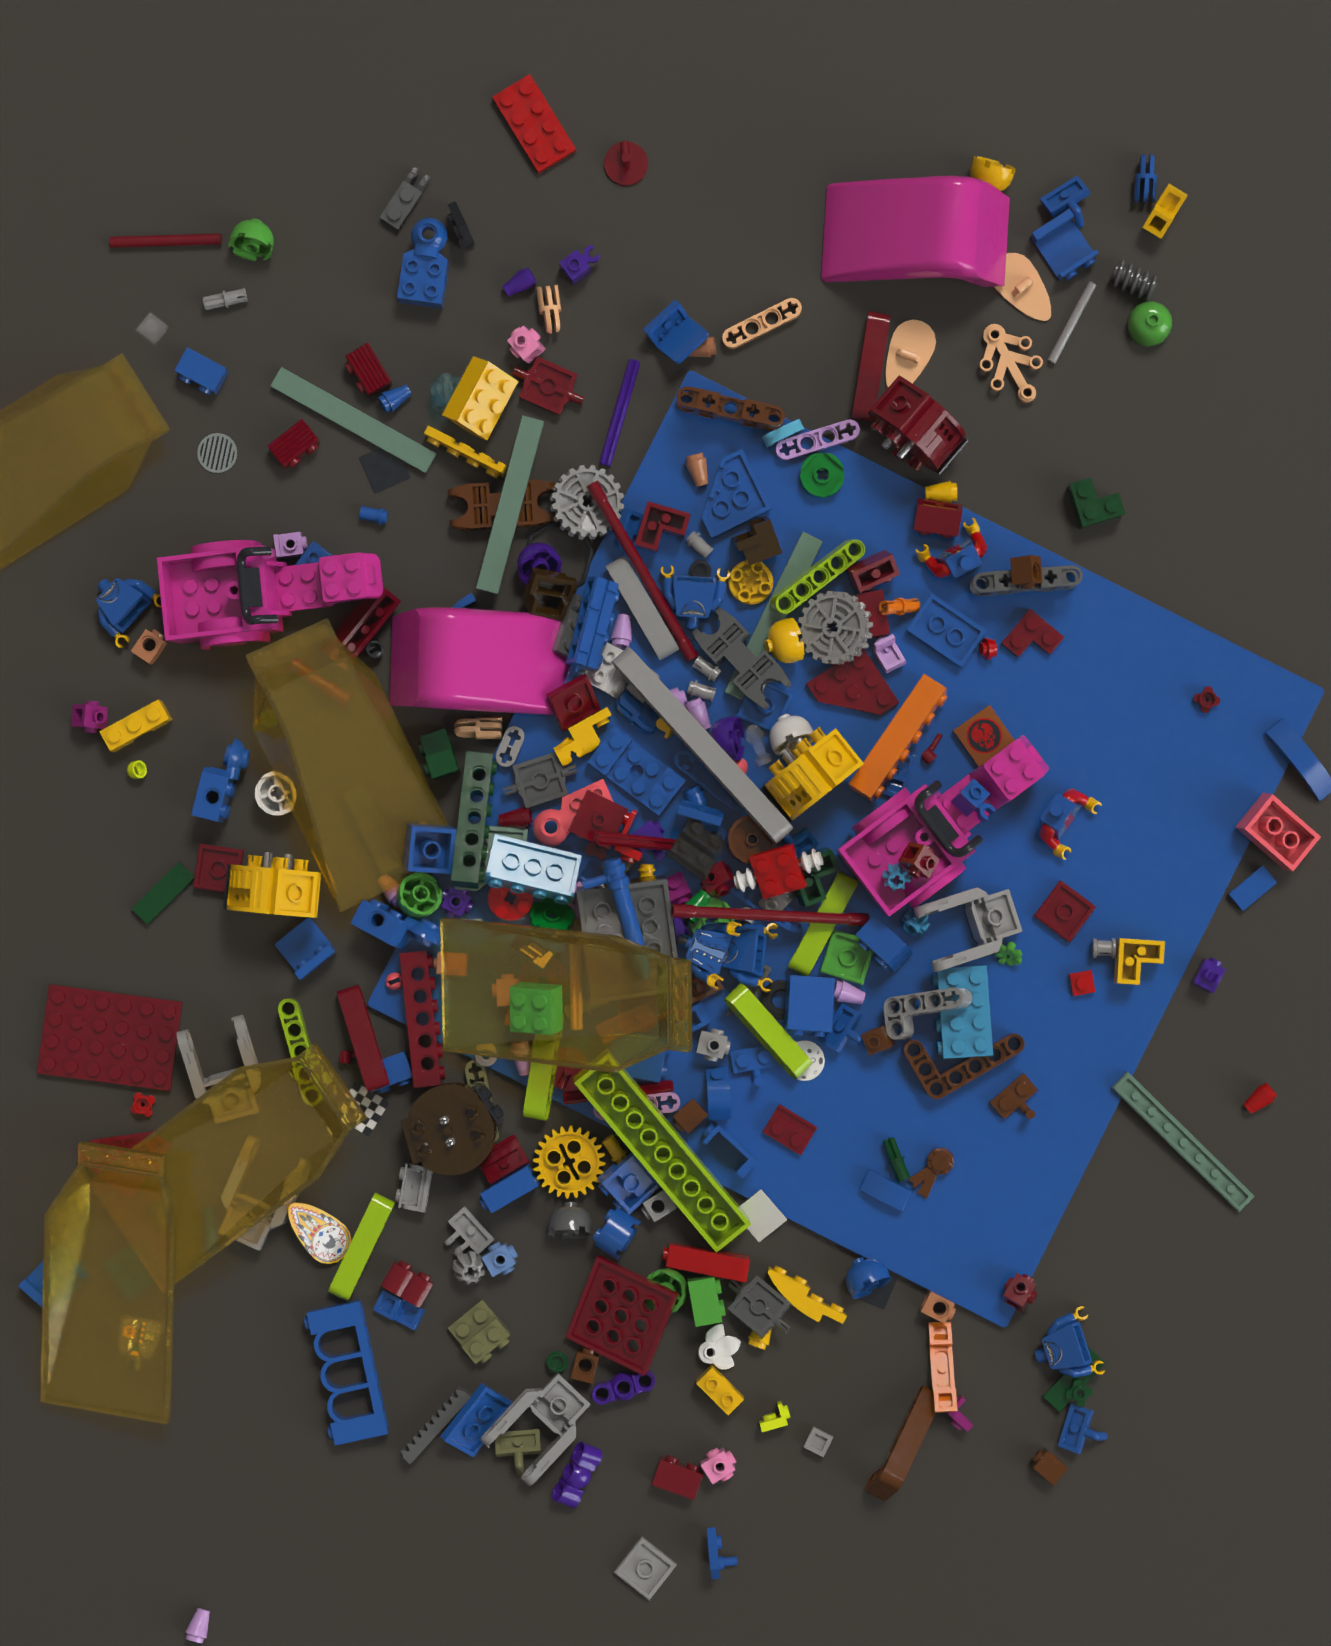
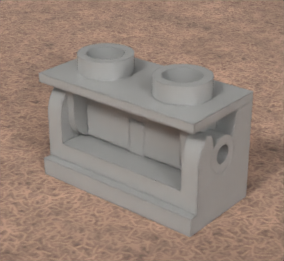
M407 1162L405 1167H401L399 1180H403L402 1188L397 1189L395 1202L399 1203L398 1208L403 1207V1209L425 1213L432 1171L425 1168L422 1164Z

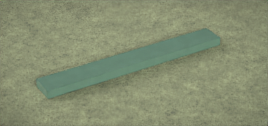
M283 367L280 368L271 384L273 389L425 474L437 455L435 452Z
M522 415L476 589L494 594L499 593L544 425L542 420Z
M805 532L801 533L746 645L756 657L764 650L766 651L764 641L767 640L769 628L775 622L785 619L787 614L777 613L771 608L770 601L772 597L811 567L823 542ZM802 584L796 587V593H798ZM784 597L778 602L779 608L782 610L787 606V601ZM735 668L724 692L742 701L745 694L732 681L740 674Z
M1126 1071L1111 1088L1238 1212L1255 1197L1129 1072Z

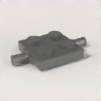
M555 752L513 765L516 784L503 787L505 796L519 793L523 798L525 807L530 808L569 795L565 785L566 777L576 774L578 771L577 769L572 770L576 768L575 764L562 768L558 763Z
M757 1275L744 1287L735 1280H731L728 1287L737 1294L734 1302L727 1308L731 1314L761 1339L775 1326L784 1334L788 1333L791 1326L782 1320L783 1314L791 1306L787 1299Z

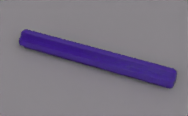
M629 359L599 461L603 466L610 467L640 367V362L635 359Z

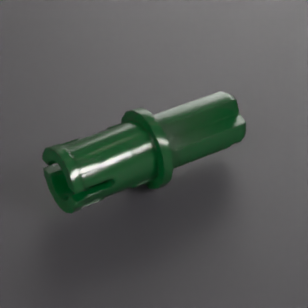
M895 1138L885 1139L883 1145L890 1160L888 1164H891L897 1183L911 1178L904 1162L905 1157L901 1156Z

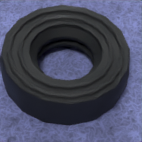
M776 980L765 987V989L771 991L762 993L761 1004L775 1019L784 1020L785 1008L775 1007L772 998L776 992H786V980Z

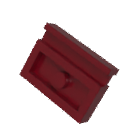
M779 1104L762 1132L801 1155L818 1127Z
M513 1134L496 1144L490 1156L480 1166L490 1185H493L530 1164V1161L517 1137Z

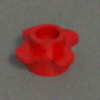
M141 1092L135 1093L131 1112L133 1114H144L145 1117L151 1116L153 1113L152 1105L156 1101L153 1095H142Z

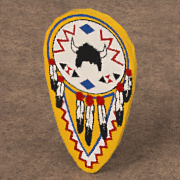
M297 1202L289 1204L287 1208L288 1219L294 1233L307 1252L320 1263L332 1264L341 1260L351 1243V1236L347 1227L332 1215L312 1205Z

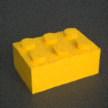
M473 356L442 416L470 434L488 440L518 381L489 361Z

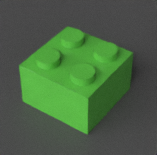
M519 982L509 987L510 1032L553 1035L563 1030L562 985Z
M705 1274L687 1277L695 1326L721 1323L722 1316H726L723 1300L718 1299V1294L722 1293L719 1277L715 1278Z

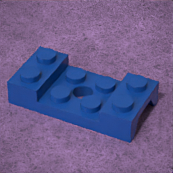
M615 726L587 762L658 816H660L686 781ZM634 765H639L643 768V775L639 778H634L630 774V769Z

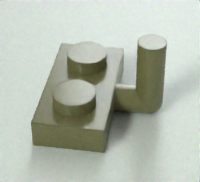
M540 1429L501 1433L495 1439L496 1457L514 1456L516 1474L522 1476L525 1472L523 1455L541 1454Z

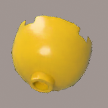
M973 156L970 166V177L986 181L999 191H1002L1011 184L1016 169L1007 164L1003 167L996 160Z
M785 618L775 622L769 628L767 640L764 641L767 653L771 652L774 659L786 664L795 663L804 658L803 641L799 642L798 638L801 632L793 618Z

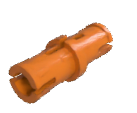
M895 598L892 601H881L879 611L882 612V615L895 614L900 616L909 612H918L921 605L920 601L916 602L917 598Z

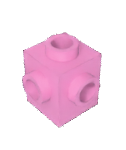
M525 326L518 327L510 334L511 337L507 340L512 346L509 350L516 358L521 357L529 364L546 350L539 342L540 335L533 328L529 330Z
M717 1447L706 1454L707 1458L700 1461L701 1467L712 1484L720 1479L724 1482L734 1475L733 1471H735L734 1463L737 1462L730 1450L726 1452L724 1448L718 1450ZM723 1463L722 1466H717L716 1464Z

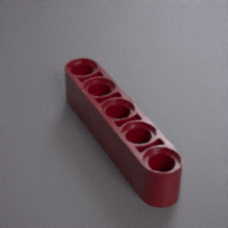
M868 311L852 408V419L872 422L868 412L878 398L891 316L889 314Z
M359 984L337 991L367 1091L370 1092L390 1085Z

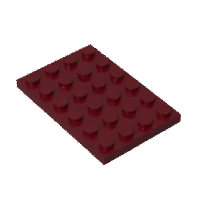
M49 984L37 1073L171 1091L178 1044L177 1032L180 1029L183 1002Z

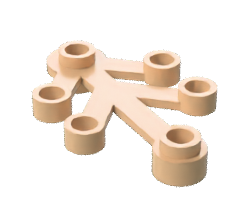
M998 324L987 326L983 333L987 347L984 357L979 363L980 370L989 372L992 369V357L995 348H997L1000 359L995 376L990 382L991 389L997 392L1003 388V378L1007 367L1019 388L1017 393L1018 399L1023 403H1030L1036 396V390L1032 385L1026 383L1016 363L1030 366L1033 370H1038L1041 368L1043 360L1037 355L1030 357L1008 351L1005 343L1016 345L1021 350L1026 351L1032 345L1031 338L1028 336L1020 338L1006 334L1004 328ZM991 332H998L999 337L996 339L992 338ZM1027 340L1029 342V346L1023 347L1021 345V341ZM1032 360H1039L1040 365L1033 366ZM988 361L990 368L985 369L982 363ZM996 380L1001 383V387L995 388L993 386V382ZM1029 389L1031 396H1025L1023 391Z

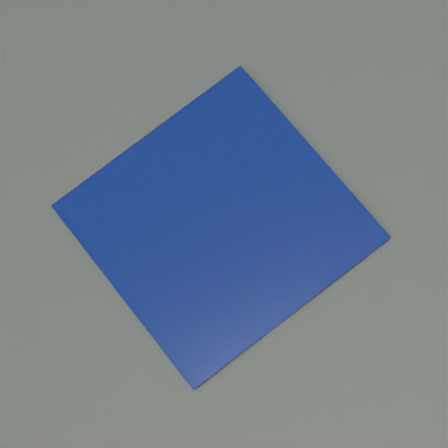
M694 371L687 372L679 388L680 390L683 387H694L718 392L723 396L741 400L748 399ZM676 394L621 502L624 504V508L634 510L643 515L648 501L691 514L685 538L663 532L657 553L636 548L663 597V579L665 578L661 574L662 566L664 567L665 574L671 573L672 565L675 575L690 576L689 568L691 564L697 560H704L711 567L710 577L716 578L719 568V575L726 577L728 570L731 573L738 563L745 561L742 552L737 550L731 538L752 530L750 521L763 516H767L771 520L782 550L781 554L761 561L772 573V591L763 602L755 605H746L733 597L729 589L728 578L725 582L727 586L724 600L719 605L720 608L732 615L750 635H752L802 532L823 541L811 566L841 543L850 539L860 540L865 546L864 555L855 563L878 552L887 550L893 554L900 575L894 577L889 582L874 586L873 589L867 592L883 590L885 601H892L895 598H917L916 602L920 601V609L932 593L986 629V633L963 667L960 668L906 631L918 612H909L900 616L895 614L887 615L890 635L893 634L895 636V643L904 656L906 664L886 674L873 653L874 643L880 637L867 639L869 646L864 648V650L899 701L898 704L881 715L819 703L806 683L835 664L822 663V660H815L812 658V653L805 651L807 646L804 644L803 660L786 664L774 659L782 667L792 683L787 689L783 683L770 682L794 693L786 714L806 719L813 731L820 727L825 735L836 728L862 762H864L923 674H926L947 688L946 695L948 698L941 708L938 706L934 711L935 718L929 726L925 724L921 730L923 735L918 743H912L908 749L910 753L916 755L906 787L910 793L924 784L929 786L938 780L942 784L938 791L943 794L978 768L953 730L988 705L995 711L1014 740L1021 735L1026 736L1048 765L1049 771L1014 799L998 808L992 815L987 816L988 820L984 823L979 822L969 830L971 835L967 838L968 841L976 835H980L983 838V842L975 848L976 852L962 861L966 869L918 905L920 906L977 887L987 892L988 895L1009 889L1023 932L1003 938L1002 944L1006 947L1008 942L1016 944L1015 950H1021L1022 952L1021 964L1009 966L1006 961L1002 965L997 962L998 957H995L993 953L950 968L987 965L992 1043L1009 1033H1016L1025 1042L1024 1048L1020 1053L943 1098L933 1099L925 1092L904 1056L902 1049L907 1040L915 1039L921 1042L939 1074L965 1059H943V1055H938L937 1041L942 1040L941 1032L936 1030V1019H940V1012L912 1016L914 1033L911 1038L907 1040L894 1039L895 1045L872 1055H868L866 1048L851 1039L847 1040L841 1052L838 1053L819 1041L821 1037H813L812 1032H803V1036L790 1035L795 1042L811 1041L820 1047L825 1059L823 1070L814 1079L801 1081L792 1078L777 1062L778 1066L760 1069L763 1083L761 1086H756L753 1082L751 1071L733 1073L730 1051L761 1046L762 1044L743 1023L739 1022V1018L735 1014L731 1015V1017L726 1016L729 1007L724 999L738 986L739 982L728 974L727 969L722 967L719 976L723 978V981H721L724 987L723 990L661 1019L655 1027L643 1032L668 1037V1043H672L670 1056H665L663 1063L668 1065L666 1076L661 1078L660 1081H673V1092L679 1096L680 1106L674 1112L662 1114L721 1185L747 1198H751L759 1190H762L786 1218L867 1259H876L883 1263L887 1269L1001 1327H1006L1016 1310L1014 1307L1003 1302V1295L1006 1291L1004 1286L1010 1277L1014 1278L1016 1273L1021 1276L1026 1274L1032 1278L1122 1098L1111 1087L1126 1071L1133 1076L1250 842L1236 828V825L1262 793L1274 794L1290 762L1283 752L1277 749L1265 732L1283 718L1302 738L1324 694V689L962 507L958 537L944 538L937 533H930V535L920 534L914 530L913 523L917 499H925L924 487L841 445L788 461L780 460L775 451L777 444L767 448L762 439L764 435L771 431L742 426L740 423L716 418L715 420L682 412L677 407ZM684 396L681 398V401L690 403L692 398ZM708 401L706 407H710L711 402ZM728 404L724 407V411L727 414H734L737 411L733 404ZM751 411L750 417H754L755 412ZM775 415L768 417L771 422L780 421ZM785 418L782 426L793 421ZM804 427L805 430L794 436L809 432L811 430ZM822 436V439H823L824 442H826V443H831V442H833V441H831V440H829V439H827V438H825V437ZM808 437L803 438L800 442L803 449L808 450L813 447V441ZM792 441L794 443L792 447H787L786 444L782 445V449L779 450L780 453H785V456H788L789 451L796 449V453H799L797 441ZM743 449L772 509L711 539L702 521V515L720 462L723 457ZM702 452L707 462L708 484L696 487L685 465V457ZM830 453L841 461L844 468V482L839 491L834 495L826 498L815 497L803 488L800 481L801 467L804 461L812 454ZM825 469L822 472L819 470L816 472L818 480L828 479ZM972 518H975L980 527L979 532H981L987 545V552L981 558L982 564L955 579L938 578L925 565V562L918 560L916 549L919 552H923V544L928 545L931 557H935L971 537L968 535L963 523L965 522L967 526L973 524ZM607 530L590 563L587 579L588 577L598 576L613 582L605 566L625 555L643 585L623 548L614 546L616 538L614 532ZM693 531L699 532V536L714 548L705 559L691 546H687L688 543L685 540ZM633 536L632 543L634 546L636 543L637 536ZM853 543L848 548L852 556L857 551V547ZM1027 555L1041 556V568L1073 565L1079 567L1083 574L1081 582L1069 590L975 596L969 588L971 580L978 573L1011 570L1010 558ZM834 557L831 561V566L834 569L839 566V559L837 557ZM819 570L813 575L817 583L822 579V574ZM845 570L788 613L786 618H793L797 622L798 627L801 628L802 624L798 620L799 617L804 616L802 609L804 607L808 608L810 606L808 601L810 599L816 600L818 594H827V591H840L855 596L859 592L852 587ZM1066 573L1067 580L1074 582V576L1071 573ZM976 580L978 588L986 589L984 581ZM585 582L583 585H581L580 587H578V589H577V591H576V593H575V594L580 595V597H581V602H582V598H583V594H584L586 582ZM643 585L645 591L647 592L648 596L650 597L648 591L646 590L645 586ZM801 585L797 593L799 596L805 591L803 585ZM619 592V599L614 604L612 610L614 619L607 629V634L609 635L607 643L612 644L610 637L617 615L626 614L631 616L632 643H630L629 647L660 677V681L669 690L677 687L679 691L684 690L689 702L697 698L696 696L690 697V694H687L690 681L695 682V680H698L697 683L716 688L712 702L701 698L702 701H705L711 727L706 729L708 733L711 732V728L717 720L735 716L741 700L724 692L735 667L726 659L719 666L722 672L715 682L712 680L708 681V677L692 668V665L695 664L694 662L699 656H702V658L715 667L717 664L700 647L692 634L694 629L685 627L686 617L677 616L676 610L671 609L686 637L689 638L698 656L686 662L679 649L660 661ZM1029 609L1033 610L1064 636V639L1050 655L1032 641L1023 653L1016 657L1001 642ZM714 611L709 613L708 618H699V627L697 629L701 633L704 632L709 635L716 633L720 627L718 614ZM837 624L833 625V629H835V632H837L838 627H835ZM799 634V635H798L799 642H800V639L802 638V634ZM983 638L994 639L996 642L997 655L992 657L991 660H985L979 653V644L982 643ZM749 639L744 642L745 646L747 645ZM627 681V683H626V685H625L624 691L620 694L619 697H621V695H622L625 691L628 692V691L626 690V687L630 684L628 681ZM592 686L601 710L608 707L612 715L608 717L610 722L599 728L596 724L592 726L601 741L600 744L615 726L686 781L660 816H658L587 763L596 750L581 758L571 751L573 762L564 767L556 755L558 763L562 768L575 764L576 768L572 770L577 769L578 773L566 777L565 785L568 794L604 779L615 803L627 808L629 813L633 809L638 812L629 835L651 820L653 823L657 821L665 831L662 833L663 837L670 839L681 799H684L683 791L698 785L675 766L674 757L681 750L691 751L676 734L668 739L664 738L666 732L658 727L651 734H643L614 709V704L618 699ZM1210 686L1213 688L1216 696L1220 698V704L1214 705L1208 713H1203L1200 705L1194 702L1193 697L1195 694L1203 692L1205 687ZM644 701L643 705L649 711H651L657 717V719H660L659 715L650 707V705L646 701ZM514 713L507 727L508 729L512 726H517L523 730L525 735L524 742L513 765L555 752L554 747L559 745L565 738L572 737L568 729L563 732L561 731L554 715ZM741 719L745 738L741 737L740 746H745L742 758L748 764L746 775L760 790V788L775 777L768 770L771 765L780 760L785 768L788 764L782 759L784 755H776L770 743L769 731ZM515 730L514 733H509L508 736L511 737L509 745L513 746L515 740L521 739L518 735L519 731ZM940 733L942 738L933 750L937 757L927 764L921 758V755L931 745L936 735ZM499 743V745H498V747H497V749H496V751H495V753H494V755H493V760H494V761H496V753H497V750H498V748H499V746H500V743ZM508 747L505 754H500V757L503 759L502 763L512 760V757L509 755L511 748ZM680 755L678 757L680 760L679 765L683 766L686 764L689 766L690 769L687 772L691 774L693 768L699 763L694 761L691 764L688 761V755L684 757ZM497 762L496 775H492L491 783H495L494 796H489V804H492L491 818L487 817L486 825L500 827L499 814L525 807L523 798L519 793L505 796L503 787L516 784V776L512 766L502 767ZM634 765L630 769L631 776L634 778L641 777L643 775V768L639 765ZM698 768L695 771V776L698 780L703 781L708 777V771L705 768ZM856 770L791 821L790 824L793 830L789 834L793 837L803 828L807 827L819 843L813 849L831 848L840 869L838 871L857 880L836 850L856 835L851 829L852 826L889 800L891 796L882 794L879 799L875 798L873 802H870L850 789L849 782L857 772ZM483 775L480 781L484 780L486 776ZM719 782L713 784V791L716 794L725 792L726 789ZM704 789L708 807L724 811L709 865L722 861L729 865L734 876H736L738 870L742 874L746 873V868L753 871L752 865L739 863L731 857L725 842L726 833L731 824L748 814L744 809L738 812L730 810ZM1068 789H1075L1088 796V798H1095L1102 806L1097 804L1093 810L1097 814L1091 813L1084 806L1081 807L1059 840L1060 844L1071 848V853L1064 852V857L1066 858L1064 860L1055 856L1053 849L1040 838L1039 820L1057 793L1063 794ZM729 793L722 798L724 801L730 798L733 801V807L740 806ZM474 795L471 800L473 802H480L483 800V797ZM562 797L530 807L533 823L537 815L543 810H560ZM473 816L469 819V822L477 824L481 819ZM548 821L545 825V831L549 834L555 833L558 827L556 822ZM621 824L618 832L622 834L625 826ZM533 825L527 827V842L567 852L572 847H575L587 855L585 848L589 846L590 841L585 838L581 839L570 832L562 843L549 846L537 840L533 832ZM749 836L748 842L754 844L753 842L756 841L755 836ZM783 839L776 844V848L785 843ZM611 845L610 850H606V857L603 860L598 859L595 855H587L592 859L582 874L588 878L604 875L599 870L603 866V862L614 858H621L622 855L614 851L615 846ZM630 847V848H632V849H635V850L641 852L638 848ZM649 849L643 853L640 863L635 861L633 865L630 864L632 868L625 874L629 879L639 878L640 871H638V868H640V864H654L653 869L655 871L653 875L655 876L666 874L669 877L681 871L692 896H694L700 889L702 890L700 886L702 881L699 874L706 867H695L685 860L675 861L669 858L668 855L659 861ZM838 871L819 878L825 895ZM433 873L432 877L437 880L436 884L439 886V889L441 888L442 894L445 889L450 890L451 874ZM1059 880L1096 906L1070 943L1033 916ZM858 882L843 913H868L870 919L875 915L907 944L913 954L894 973L890 968L886 971L874 959L876 954L873 952L864 983L861 985L820 972L830 940L829 937L809 976L835 978V981L844 980L865 992V998L861 1005L838 1002L834 998L833 1017L842 1003L862 1014L863 1016L853 1030L861 1035L870 1029L885 1024L883 1006L888 998L938 990V987H933V974H937V972H933L930 962L977 946L965 912V904L929 914L927 922L930 923L928 929L922 936L919 934L912 936L904 931V922L901 921L904 914L911 908L908 903L891 916L885 917L860 882ZM487 883L478 891L469 892L468 895L472 896L471 901L474 902L469 914L464 913L463 917L457 915L455 919L444 913L445 908L441 907L443 904L441 902L436 911L427 917H423L440 926L441 945L432 943L431 947H428L413 939L414 933H412L403 949L395 948L368 1001V1005L407 1025L403 986L398 990H391L386 985V978L390 973L398 972L402 975L399 953L428 950V955L432 954L433 966L434 958L438 952L469 953L468 975L436 974V969L434 967L430 968V975L435 977L436 990H432L433 999H437L438 1012L435 1013V1021L440 1022L441 1035H437V1040L476 1060L475 1052L480 1045H493L497 1050L498 1057L495 1063L488 1067L527 1086L529 1075H519L511 1053L513 1049L512 1044L529 1041L530 1046L534 1048L536 1034L510 1032V1025H505L506 1009L510 1006H498L497 997H493V983H497V979L502 978L501 974H515V978H519L522 967L528 960L520 954L519 957L514 956L513 961L502 960L500 955L492 954L491 958L478 957V953L473 952V949L492 938L517 933L520 928L526 932H533L531 929L532 925L529 922V913L523 918L513 921L497 917L490 909L488 903V893L491 887ZM735 886L734 891L738 893L741 889H737ZM750 887L749 890L745 889L746 894L743 896V898H745L746 900L748 899L749 893L752 891ZM730 890L725 896L718 897V899L726 902L730 908L749 907L754 909L733 895ZM508 892V897H505V901L510 902L511 905L517 899V895H512L511 892ZM760 892L754 893L751 897L752 903L759 905L758 902L763 896ZM795 896L787 906L794 911L817 912L822 901L804 907L799 905L798 899ZM458 897L453 898L452 904L458 906L460 899ZM534 897L536 904L542 901V899ZM708 918L705 920V923H714L717 919ZM757 920L753 922V924L763 925L764 927H767L770 923H775L774 921ZM687 921L689 934L685 935L693 937L694 933L690 928L689 921ZM790 922L792 930L801 927L799 922ZM775 923L778 926L777 929H769V932L772 934L777 933V938H767L764 964L771 967L767 978L776 981L787 980L789 975L803 976L787 966L810 923H805L804 930L797 934L790 933ZM836 924L834 929L856 936L862 927ZM570 930L562 938L544 935L543 941L565 943L564 953L559 952V957L555 956L565 965L569 974V985L566 993L562 996L565 1021L560 1049L568 1047L579 1049L586 1054L591 1063L607 1049L611 1052L612 1043L603 1047L594 1026L619 1015L618 1005L621 999L609 1001L610 1004L593 1009L591 1013H583V1029L573 1030L571 1028V1018L567 1017L564 1008L571 1004ZM582 933L583 997L586 996L587 998L591 996ZM1112 938L1165 941L1164 964L1141 962L1140 985L1113 983L1115 959H1112L1111 956L1092 958V939L1111 941ZM676 946L681 984L695 978V975L688 968V961L685 959L688 950ZM416 967L412 972L413 978L422 980L424 977L423 969ZM1092 970L1096 992L1072 996L1069 974ZM546 975L541 976L540 982L547 984L548 977ZM398 977L396 979L389 981L390 985H392L396 982H400V979ZM765 982L763 987L765 988L770 983ZM417 990L415 999L423 1003L427 998L426 992ZM762 990L760 991V993H759V995H758V998H757L760 1002H761V995H762V993H763ZM779 991L774 994L772 1002L775 1007L785 1008L786 992ZM918 999L915 1002V1006L917 1009L920 1006V1002ZM701 1002L711 1023L688 1035L686 1031L681 1033L675 1020L679 1019L677 1014ZM898 1002L895 1005L896 1012L899 1011ZM420 1012L417 1016V1021L421 1025H426L429 1022L428 1014ZM689 1015L688 1022L695 1023L696 1016ZM776 1019V1021L784 1028V1020ZM899 1025V1027H898V1033H899V1034L902 1033V1026H901V1025ZM711 1028L723 1030V1035L728 1036L727 1041L731 1042L728 1055L724 1054L723 1059L718 1058L717 1062L704 1059V1054L696 1053L701 1030L710 1032ZM1012 1037L1008 1041V1047L1011 1050L1016 1049L1019 1046V1041L1016 1037ZM712 1041L710 1047L713 1049L717 1048L718 1042ZM916 1043L910 1044L907 1048L908 1054L910 1056L917 1055L919 1046ZM993 1049V1056H988L991 1061L999 1058V1050ZM489 1051L482 1053L484 1059H489L491 1056ZM972 1060L969 1063L970 1071L977 1072L980 1069V1062L978 1060ZM922 1063L919 1066V1073L921 1075H927L930 1072V1065L928 1063ZM728 1067L731 1119L709 1120L707 1116L691 1132L687 1133L686 1130L681 1132L673 1124L675 1121L673 1115L691 1098H694L708 1113L706 1068ZM958 1071L950 1074L949 1079L951 1083H958L960 1081L961 1074ZM1024 1073L1038 1089L1036 1093L1025 1101L1028 1107L1035 1112V1117L1029 1119L1017 1108L1003 1119L989 1101L1019 1075ZM632 1077L637 1084L654 1082ZM938 1082L930 1086V1092L933 1095L939 1094L942 1090V1086ZM554 1086L553 1100L612 1129L605 1120H600L594 1115V1106L590 1102L564 1104L563 1093L565 1091L559 1090ZM661 1096L656 1097L659 1110H663L661 1105H668L671 1109L673 1104L677 1103V1100L672 1099V1096H667L666 1101H660ZM779 1104L818 1127L801 1155L762 1132ZM718 1122L757 1159L758 1163L743 1179L736 1173L735 1168L746 1157L720 1132H717L707 1144L702 1141L704 1137L702 1132L709 1124L715 1125ZM895 1138L901 1156L905 1157L904 1162L910 1177L927 1166V1155L932 1149L937 1147L947 1148L954 1155V1166L947 1174L937 1175L928 1198H924L923 1194H917L924 1180L915 1188L913 1187V1182L909 1181V1179L898 1182L913 1191L903 1211L889 1206L860 1190L869 1170H874L890 1180L897 1181L891 1164H888L890 1160L883 1145L885 1139Z

